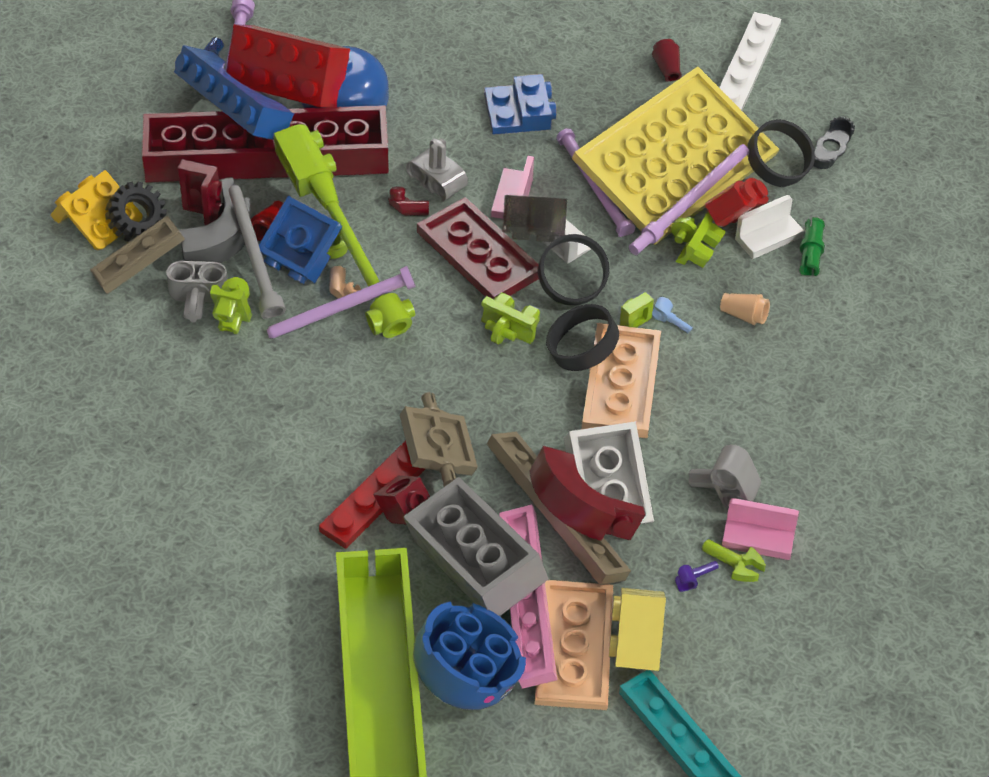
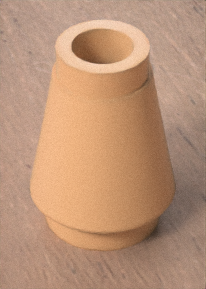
M724 293L720 304L722 312H726L752 325L756 323L764 324L770 309L769 299L763 298L762 294Z

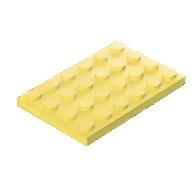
M697 66L575 151L572 160L642 231L651 221L656 222L741 144L747 146L750 138L759 128ZM763 132L759 134L757 142L758 151L762 160L766 163L776 156L779 148ZM744 157L678 218L694 217L706 208L705 204L708 200L736 181H742L754 171L749 164L748 157ZM672 224L664 230V235L654 245L672 233Z

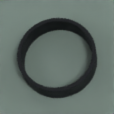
M776 119L764 123L752 135L747 145L749 149L747 157L753 171L762 180L777 187H786L799 182L812 169L815 161V150L809 136L799 126L786 120ZM765 131H779L791 137L800 147L804 157L802 174L784 176L771 170L759 154L757 146L759 134Z
M568 234L555 239L547 246L539 261L538 278L545 293L554 301L565 305H581L592 301L605 287L609 277V261L603 248L593 239L580 234ZM565 242H578L591 248L599 257L603 268V278L599 289L592 295L579 299L564 297L553 290L546 280L544 273L545 257L553 247Z
M597 304L580 305L562 314L552 324L547 333L546 346L561 368L568 371H582L598 365L613 352L619 340V329L609 311L603 306ZM593 319L608 321V328L604 337L593 348L574 356L557 354L558 343L574 326Z

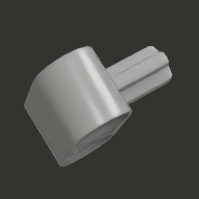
M433 138L430 141V148L406 165L409 177L416 178L421 182L420 185L429 192H435L441 196L443 202L468 184V178L464 170L446 156V141L442 138L439 140Z
M176 261L171 263L166 270L169 295L177 301H185L183 316L193 323L202 318L204 303L213 302L210 295L212 285H218L222 288L224 282L227 281L226 268L218 262Z
M730 444L724 446L713 469H691L689 471V485L691 487L715 488L722 504L727 508L731 498L753 502L761 486V479L749 453L737 445Z

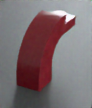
M543 446L529 470L532 486L543 505L564 524L590 538L602 541L605 534L631 540L645 517L643 506L605 496L590 487L577 470L574 454Z

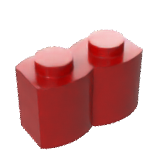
M752 177L744 182L736 181L708 200L705 207L716 225L725 227L731 222L737 223L738 217L746 212L766 204L769 200L767 196L768 190L761 180Z

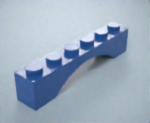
M183 45L181 53L175 61L174 73L253 136L274 140L275 132L289 128L294 115L293 112L281 103L248 88L231 77L224 69L226 61L214 52Z

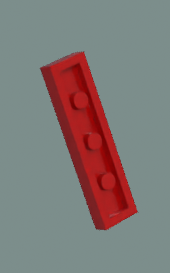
M406 440L319 525L320 533L347 549L383 513L373 494L398 475L418 477L425 470V468L412 467Z

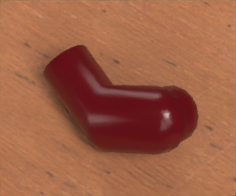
M395 186L389 190L390 197H388V202L400 214L404 216H429V201L409 200L405 197L404 187Z

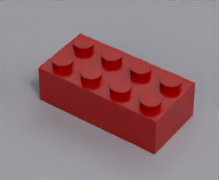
M234 24L226 72L241 84L255 91L317 107H337L338 93L346 77L350 48L255 25Z

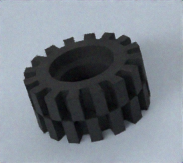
M132 181L118 188L109 199L105 209L109 210L105 214L106 220L111 219V222L108 224L109 228L116 227L118 229L115 232L116 236L119 237L123 233L125 235L124 240L129 242L132 238H136L165 217L167 209H162L165 206L164 199L158 200V197L161 195L158 190L153 194L150 192L153 186L148 184L143 188V182L139 181L135 185H133ZM129 202L140 204L146 211V220L135 222L130 219L125 212L126 204Z

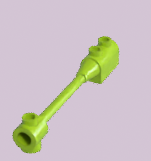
M298 124L275 132V152L299 197L311 193L316 197L319 203L328 210L331 218L342 225L339 233L368 287L379 283L380 281L339 206L332 173L337 170L336 164L330 153L322 155L320 149L324 148V143L319 131L316 130L310 133L306 125ZM388 293L376 297L370 306V310L365 312V316L374 336L382 333L384 337L392 338L405 333L411 327V318L415 317V310L410 299L401 301L398 294Z

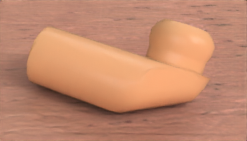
M334 266L330 270L329 290L338 299L361 290L358 284L353 287V282L345 283L346 270L342 266Z

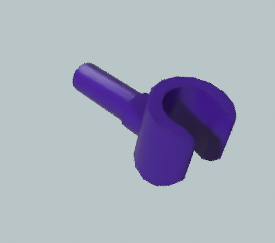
M713 561L693 569L690 565L681 566L678 570V576L675 578L678 590L683 592L695 589L698 586L696 578L718 569V563Z

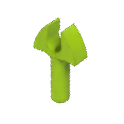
M707 539L702 545L703 552L732 566L734 571L732 572L731 579L742 582L758 581L759 574L747 569L746 565H752L763 572L765 571L766 564L753 547H750L746 554H737L710 539Z

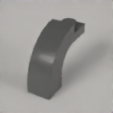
M233 178L221 179L222 198L225 209L216 221L202 227L179 230L185 238L181 242L184 261L223 263L237 254L245 245L228 191L229 187L234 184ZM250 197L244 198L251 219Z

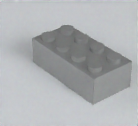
M457 477L404 516L414 542L475 604L491 610L498 616H501L549 580L539 553L460 477Z

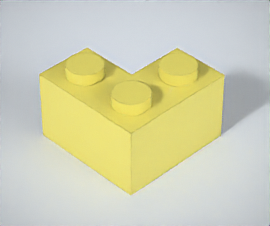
M621 588V596H614L612 621H618L619 627L618 635H611L609 657H616L615 667L659 671L666 603L664 592Z

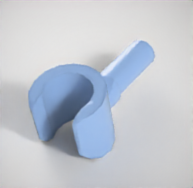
M659 297L653 309L652 317L662 322L668 321L673 323L686 333H689L693 327L671 312L673 304L669 299Z

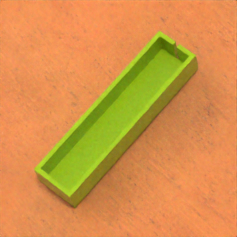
M407 548L375 550L376 576H369L368 550L336 552L350 777H427L418 672L413 657L415 635Z

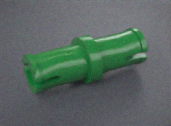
M812 217V225L810 219L805 221L804 239L800 243L802 259L799 272L802 275L811 276L813 268L814 276H817L820 272V257L825 249V244L822 241L825 223L820 218Z

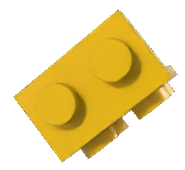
M106 170L96 177L90 175L78 184V190L72 194L67 191L54 202L57 207L50 216L57 223L69 217L93 248L102 250L119 238L115 235L118 229L116 227L110 229L108 226L111 219L106 220L105 214L109 210L105 209L109 199L120 186ZM133 202L126 204L125 212L128 217L135 222H140L143 215Z

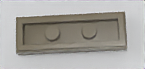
M167 215L94 266L90 271L108 294L183 242L185 238Z

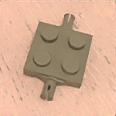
M430 392L424 393L421 396L424 408L419 409L405 406L400 413V419L412 467L439 471L444 487L456 479L455 473L472 476L478 466L464 416L449 414L440 410L437 407L435 394L431 393L430 395Z

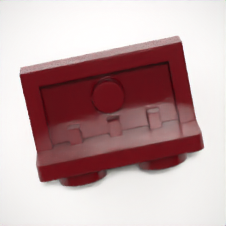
M182 159L178 166L183 210L203 214L206 226L216 221L222 215L225 208L224 203H221L222 181H219L218 167Z

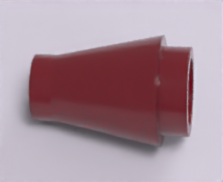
M662 39L656 42L653 46L652 57L664 75L665 81L679 80L682 77L679 45L672 39Z

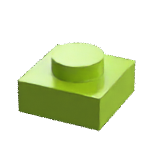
M644 292L636 298L627 300L621 306L619 326L637 328L652 319L654 299Z

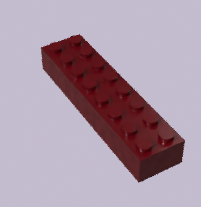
M386 105L289 109L294 113L289 127L303 124L308 127L310 133L316 130L319 131L324 143V148L320 149L322 155L330 153L336 164L337 170L332 172L333 176L389 174ZM223 111L143 114L142 161L145 183L179 181L178 166L182 159L218 167L219 180L225 178L289 177L275 152L274 140L253 136Z

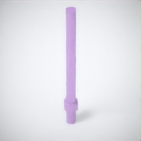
M741 144L656 222L651 221L641 231L642 234L629 245L630 252L638 255L650 243H656L664 235V230L749 154L748 147Z

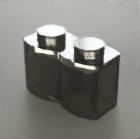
M505 195L502 232L512 233V239L530 240V235H536V241L552 242L555 240V236H564L567 199Z

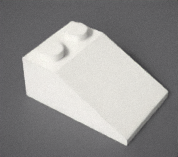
M636 421L569 431L564 437L566 452L574 454L577 470L582 479L594 490L605 496L643 506L645 517L641 524L654 522Z

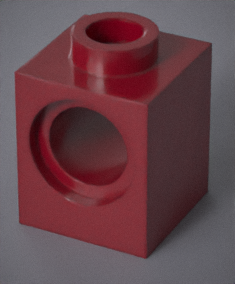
M400 475L373 494L387 520L394 524L407 525L404 516L430 498L420 477Z

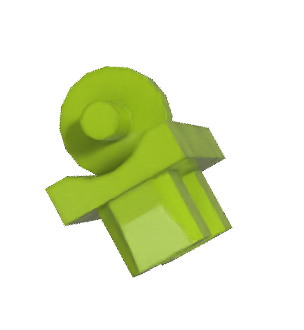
M709 212L706 213L703 220L697 226L694 224L695 220L692 217L677 218L671 226V231L675 236L674 240L679 244L687 243L675 262L685 265L690 260L703 268L710 260L714 250L701 243V241L715 249L726 231L713 223V218Z
M233 277L225 281L222 288L218 285H212L210 295L215 305L212 314L215 319L219 320V331H230L238 334L242 321L250 322L253 315L247 301L250 295L248 283L242 278Z
M501 292L494 299L486 296L482 301L483 315L481 322L485 323V329L492 331L491 341L498 345L505 338L511 341L517 338L531 344L535 339L536 327L540 321L539 309L528 305L520 312L514 309L515 301L512 297Z

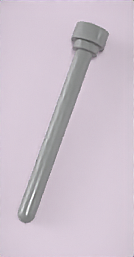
M233 184L229 187L228 191L260 289L261 296L259 297L258 308L261 317L268 319L283 315L286 311L283 298L273 291L241 188Z

